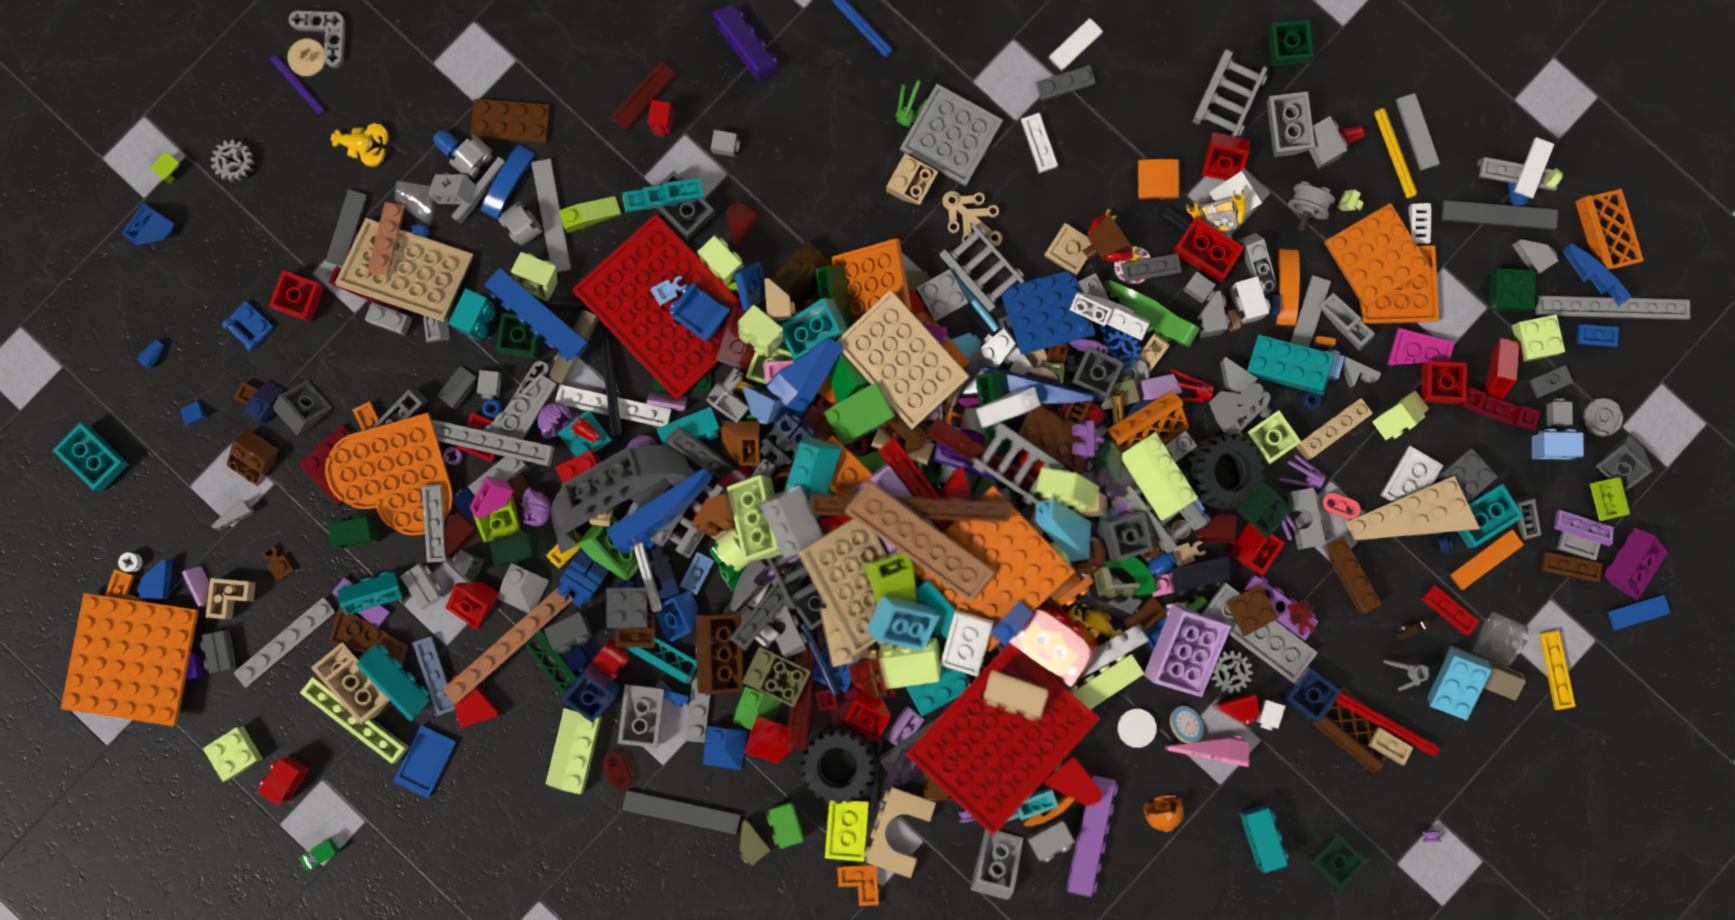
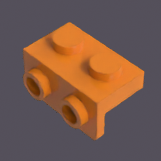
M1073 573L1049 598L1057 608L1064 604L1069 606L1077 600L1075 598L1076 595L1080 594L1082 596L1090 590L1088 586L1094 581L1090 575L1080 580L1077 574Z

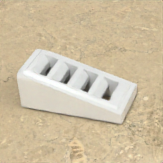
M1431 203L1411 204L1409 206L1410 235L1416 244H1430ZM1424 210V213L1416 214V211ZM1416 218H1424V221H1416ZM1416 226H1424L1425 229H1416ZM1416 234H1425V237H1416Z

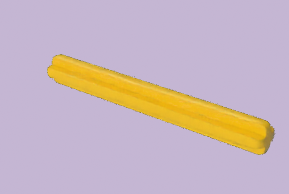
M1384 108L1379 109L1375 112V117L1407 198H1411L1417 194L1416 188L1386 110Z

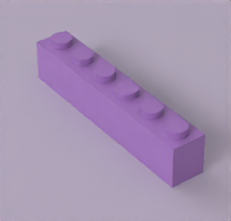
M1090 775V778L1102 791V800L1095 806L1084 805L1066 887L1068 892L1091 897L1092 892L1095 893L1097 881H1095V876L1101 869L1099 857L1105 850L1103 838L1104 834H1108L1110 825L1107 823L1108 815H1112L1114 804H1111L1112 796H1116L1118 789L1115 780L1096 775Z

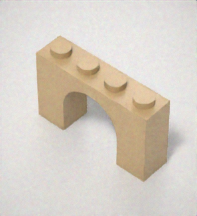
M891 786L890 790L886 789L883 798L886 804L884 809L880 808L877 819L880 821L878 827H873L870 836L873 842L871 846L867 845L864 857H867L866 863L911 878L917 857L892 848L885 836L886 827L894 817L902 814L912 815L930 822L936 802L928 801L924 797Z

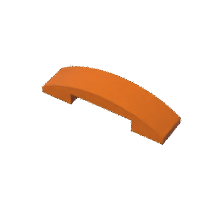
M1279 249V295H1281L1280 314L1276 317V325L1295 326L1300 285L1299 251Z
M1066 795L1057 803V808L1048 810L1043 815L1037 814L1026 818L1022 823L1026 827L1044 823L1063 812L1075 799Z

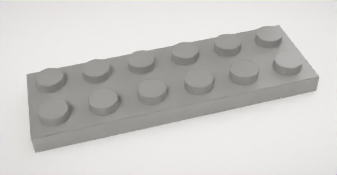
M1224 582L1202 611V614L1230 625L1229 635L1291 682L1295 683L1318 652L1277 621H1273L1244 637L1225 601L1240 593Z

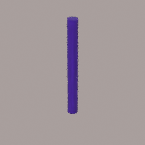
M276 55L272 56L270 59L272 63L319 115H322L325 112L324 108Z

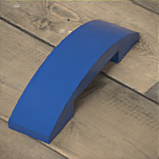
M520 145L517 146L494 180L481 211L498 220L507 205L508 197L524 170L527 171L534 159V153Z

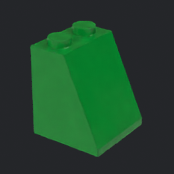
M841 351L829 371L836 404L872 385Z

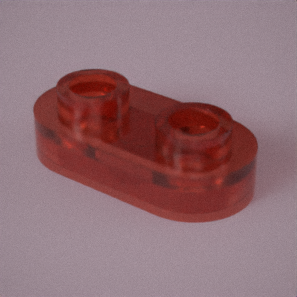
M617 752L607 754L604 757L603 765L612 787L616 790L626 789L630 785L631 777L623 757ZM612 758H615L617 760V764L615 766L612 765L610 762ZM619 776L624 777V783L618 782Z

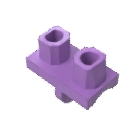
M1087 421L1072 427L1073 436H1080V442L1073 443L1072 453L1080 455V459L1094 456V451H1098V444L1104 443V438L1098 437V431H1094V421Z

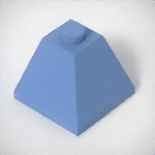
M743 386L742 390L751 415L758 418V422L767 425L777 422L789 409L766 386Z

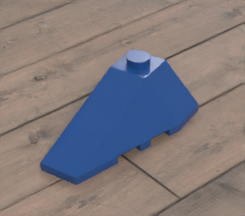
M827 337L809 349L808 354L800 359L796 358L793 360L792 365L777 371L766 384L767 388L785 406L801 414L814 399L844 346Z

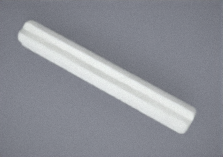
M641 542L635 546L634 550L645 588H647L652 612L662 610V605L645 545Z

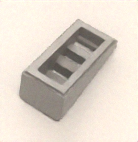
M239 500L214 522L212 527L218 530L223 529L255 513V510L247 501Z

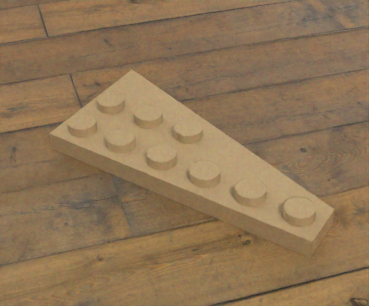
M1455 476L1346 522L1353 541L1480 530Z

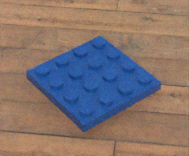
M1065 271L1027 281L1023 284H1016L1010 286L1001 294L1020 355L1095 335L1091 320L1070 310L1077 292L1081 293L1074 273Z

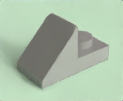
M1344 358L1342 369L1350 388L1355 385L1358 376H1361L1360 379L1367 383L1375 382L1379 379L1380 372L1350 358Z

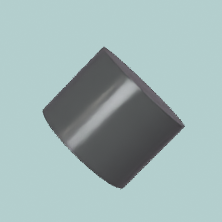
M965 408L959 429L984 436L983 427L981 426L976 408Z

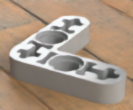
M295 11L291 13L289 23L294 29L326 31L324 60L332 68L340 67L344 58V18L336 12ZM298 17H300L302 20H307L308 24L305 21H300L299 25H297L294 20H298ZM315 17L322 18V22L318 26L312 24ZM326 17L328 21H335V18H337L340 22L335 26L332 22H327ZM333 36H339L340 38L336 45L330 43V39ZM331 49L335 50V56L338 58L334 60V63L330 60V58H333L334 53Z

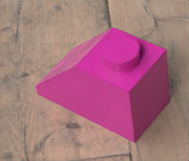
M486 476L469 508L476 518L484 517L503 508L511 498L513 490L507 481Z

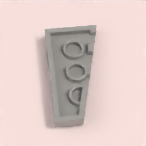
M1003 328L968 358L970 365L964 370L970 377L960 389L962 396H978V391L975 390V375H979L980 367L985 364L999 368L1017 344L1006 328Z
M539 374L483 430L524 440L557 384Z

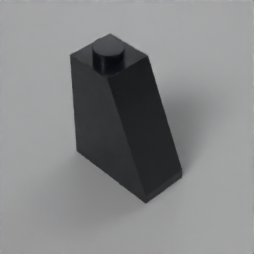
M1110 571V574H1111L1112 577H1113V585H1121V584H1123V583ZM1096 583L1079 600L1082 604L1121 620H1125L1128 616L1134 617L1139 611L1137 607L1142 603L1135 594L1131 596L1119 594L1112 598L1099 596Z

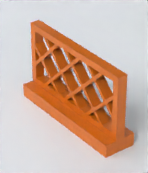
M1622 189L1594 196H1586L1576 201L1593 258L1608 270L1644 261ZM1613 195H1617L1619 201L1617 206L1609 202ZM1597 199L1603 203L1601 210L1595 208L1593 200ZM1606 206L1615 210L1612 217L1603 213ZM1618 213L1624 217L1623 224L1615 220ZM1601 217L1609 221L1606 228L1600 224L1599 220ZM1612 224L1620 228L1617 235L1609 231ZM1623 231L1629 234L1630 239L1628 242L1620 238ZM1607 235L1615 239L1612 246L1606 244L1605 238ZM1618 242L1626 246L1623 253L1615 249ZM1629 249L1634 251L1636 259L1632 260L1626 256ZM1612 253L1620 257L1618 263L1614 265L1611 260Z
M1172 390L1107 429L1118 455L1132 448L1131 445L1134 439L1139 440V442L1146 439L1150 429L1155 430L1158 436L1161 431L1165 432L1164 436L1160 438L1163 444L1189 429L1182 409L1183 402ZM1176 410L1174 416L1169 415L1171 412ZM1166 419L1171 420L1168 428L1163 427ZM1160 420L1158 426L1153 425L1155 422ZM1177 421L1182 422L1181 426L1173 429ZM1144 430L1141 436L1137 435V433ZM1128 440L1125 446L1120 445L1124 441Z

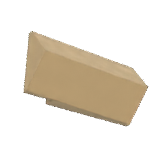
M342 642L311 668L361 725L378 716L390 700L355 665L357 658Z

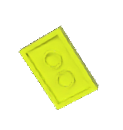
M830 801L825 858L864 861L868 802L852 801L846 803V801H842L841 804H835V801Z

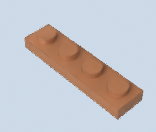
M385 202L368 267L369 273L388 276L405 210L404 205Z

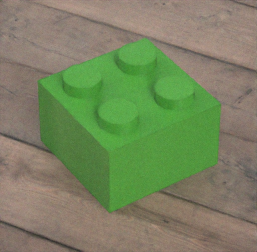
M793 800L770 807L769 813L766 816L769 825H773L775 830L772 834L775 845L779 844L781 849L803 842L804 835Z

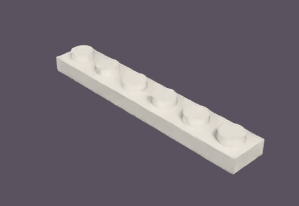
M559 385L555 403L609 416L606 395ZM618 398L621 419L657 427L669 424L671 409Z

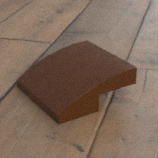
M647 613V627L616 628L615 647L654 648L655 613Z

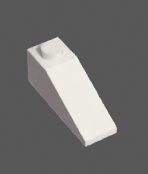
M1035 387L1020 388L977 408L976 411L981 426L986 427L1040 406Z

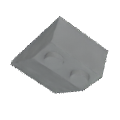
M625 685L618 744L652 748L659 747L664 689Z
M985 829L974 870L971 890L1009 900L1014 892L1023 843L1022 837L1000 831L992 836Z

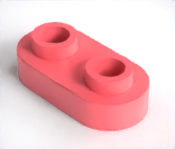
M1329 493L1322 498L1321 505L1329 513L1345 519H1354L1360 514V505L1355 500L1336 493ZM1329 500L1334 502L1332 507L1328 505ZM1347 506L1352 508L1351 513L1346 511Z

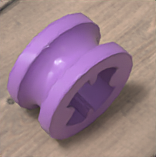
M450 447L445 450L443 457L448 464L457 465L462 460V453L457 448ZM456 451L457 459L450 461L449 453Z
M967 811L958 812L961 816L960 823L975 820Z
M1423 831L1422 835L1425 836L1423 842H1441V839L1438 837L1440 831Z

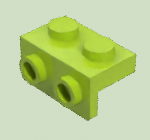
M1620 477L1590 484L1599 521L1630 514Z

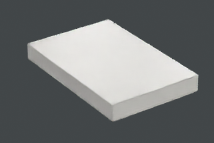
M1408 446L1380 496L1394 502L1432 486L1443 465L1412 446Z
M956 610L940 665L978 676L994 621Z

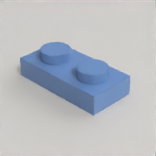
M697 552L680 587L688 591L691 590V593L697 595L714 560Z

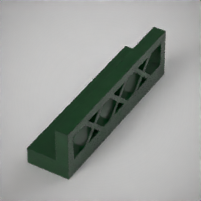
M540 629L524 645L560 693L564 695L568 685L578 675L563 655L557 654L552 649L545 631ZM538 639L543 646L542 652L535 651L530 644ZM545 655L551 656L554 660V667L544 664ZM556 670L563 672L566 676L565 682H558L556 680Z

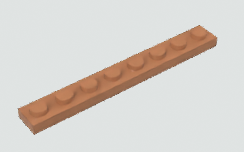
M557 588L443 689L445 694L455 705L459 703L530 640L537 631L542 629L566 608L573 598L569 594L566 598L562 597L557 593Z

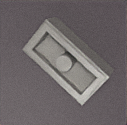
M423 315L426 342L450 339L448 317H446L445 322Z

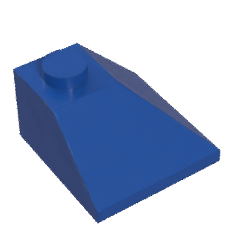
M143 203L121 234L134 244L140 245L163 240L172 232L174 223Z
M691 590L663 602L661 604L662 610L653 612L669 644L693 631L698 605Z
M707 726L703 764L741 770L747 731Z

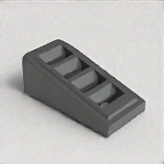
M1527 496L1513 500L1522 515L1526 512L1530 513L1517 521L1522 539L1526 540L1542 535L1535 498ZM1532 519V522L1527 524L1524 523V521ZM1534 527V530L1526 532L1527 528Z

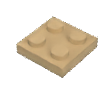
M1065 223L1044 256L1076 276L1087 260L1082 250L1090 246L1091 243L1087 236Z

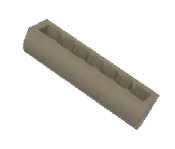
M582 310L572 330L585 342H588L599 319L596 315ZM558 355L547 378L565 386L579 358L575 362H572L570 359L567 362Z
M1450 645L1444 662L1451 647L1488 661L1492 671L1483 688L1516 701L1526 682L1523 673Z

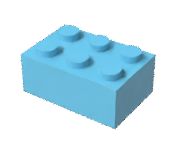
M882 595L867 627V631L879 642L924 651L940 616L928 605Z
M1451 647L1427 697L1429 705L1467 720L1492 671L1489 662Z

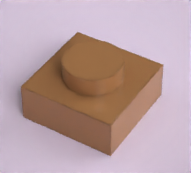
M1235 309L1227 311L1225 314L1229 316L1230 325L1228 327L1230 332L1241 328L1242 320L1240 314H1236Z

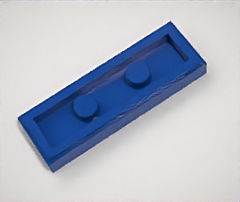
M1660 595L1608 611L1607 613L1613 630H1618L1670 614L1665 595Z

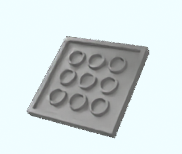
M936 84L900 147V151L966 186L1003 120Z

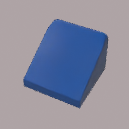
M198 401L181 409L186 426L190 427L207 418Z

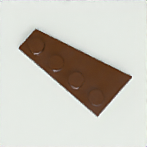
M339 606L328 641L329 644L338 646L343 642L348 649L364 653L377 642L379 645L383 644L389 650L388 655L392 659L397 658L401 664H404L409 645L375 627L354 613L346 616Z

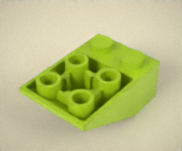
M896 551L864 564L877 606L882 595L916 603L914 569L910 558L900 551Z

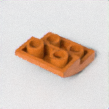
M1138 160L1139 198H1179V160Z

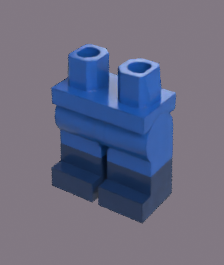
M580 547L574 560L561 577L557 593L566 598L570 591L576 593V596L572 603L581 608L587 601H591L611 571L590 558Z

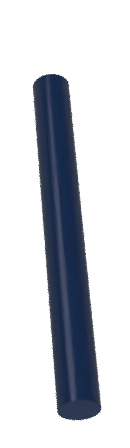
M806 623L799 625L832 696L840 693Z

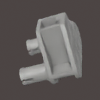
M734 367L725 380L717 382L706 400L737 423L749 407L745 401L735 394L734 388L743 379L742 376L744 374L741 371L737 374L739 369Z
M1258 383L1250 384L1240 394L1221 391L1209 402L1224 434L1238 435L1241 438H1245L1241 430L1258 414L1262 415V417H1268L1272 412L1268 406L1270 394Z

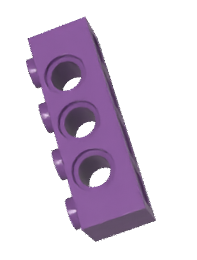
M1260 575L1258 577L1251 576L1240 593L1257 584H1261L1263 590L1268 593V599L1279 618L1275 621L1300 640H1306L1319 622L1314 619L1315 615L1307 609L1303 611L1299 608L1300 604L1294 599L1290 598L1288 600L1283 596L1284 592L1275 586L1274 588L1270 587L1264 577ZM1278 601L1282 602L1284 606L1281 612H1278L1275 608V604ZM1294 612L1299 615V621L1296 624L1291 620V615Z

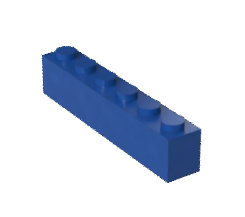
M501 268L484 284L488 288L486 292L492 298L496 299L498 297L503 301L501 305L507 311L513 310L516 312L517 315L515 317L521 323L525 324L527 322L532 326L530 330L538 337L540 334L545 337L546 340L544 342L550 348L554 349L556 347L561 351L559 355L568 362L570 359L572 362H575L589 346L587 342Z

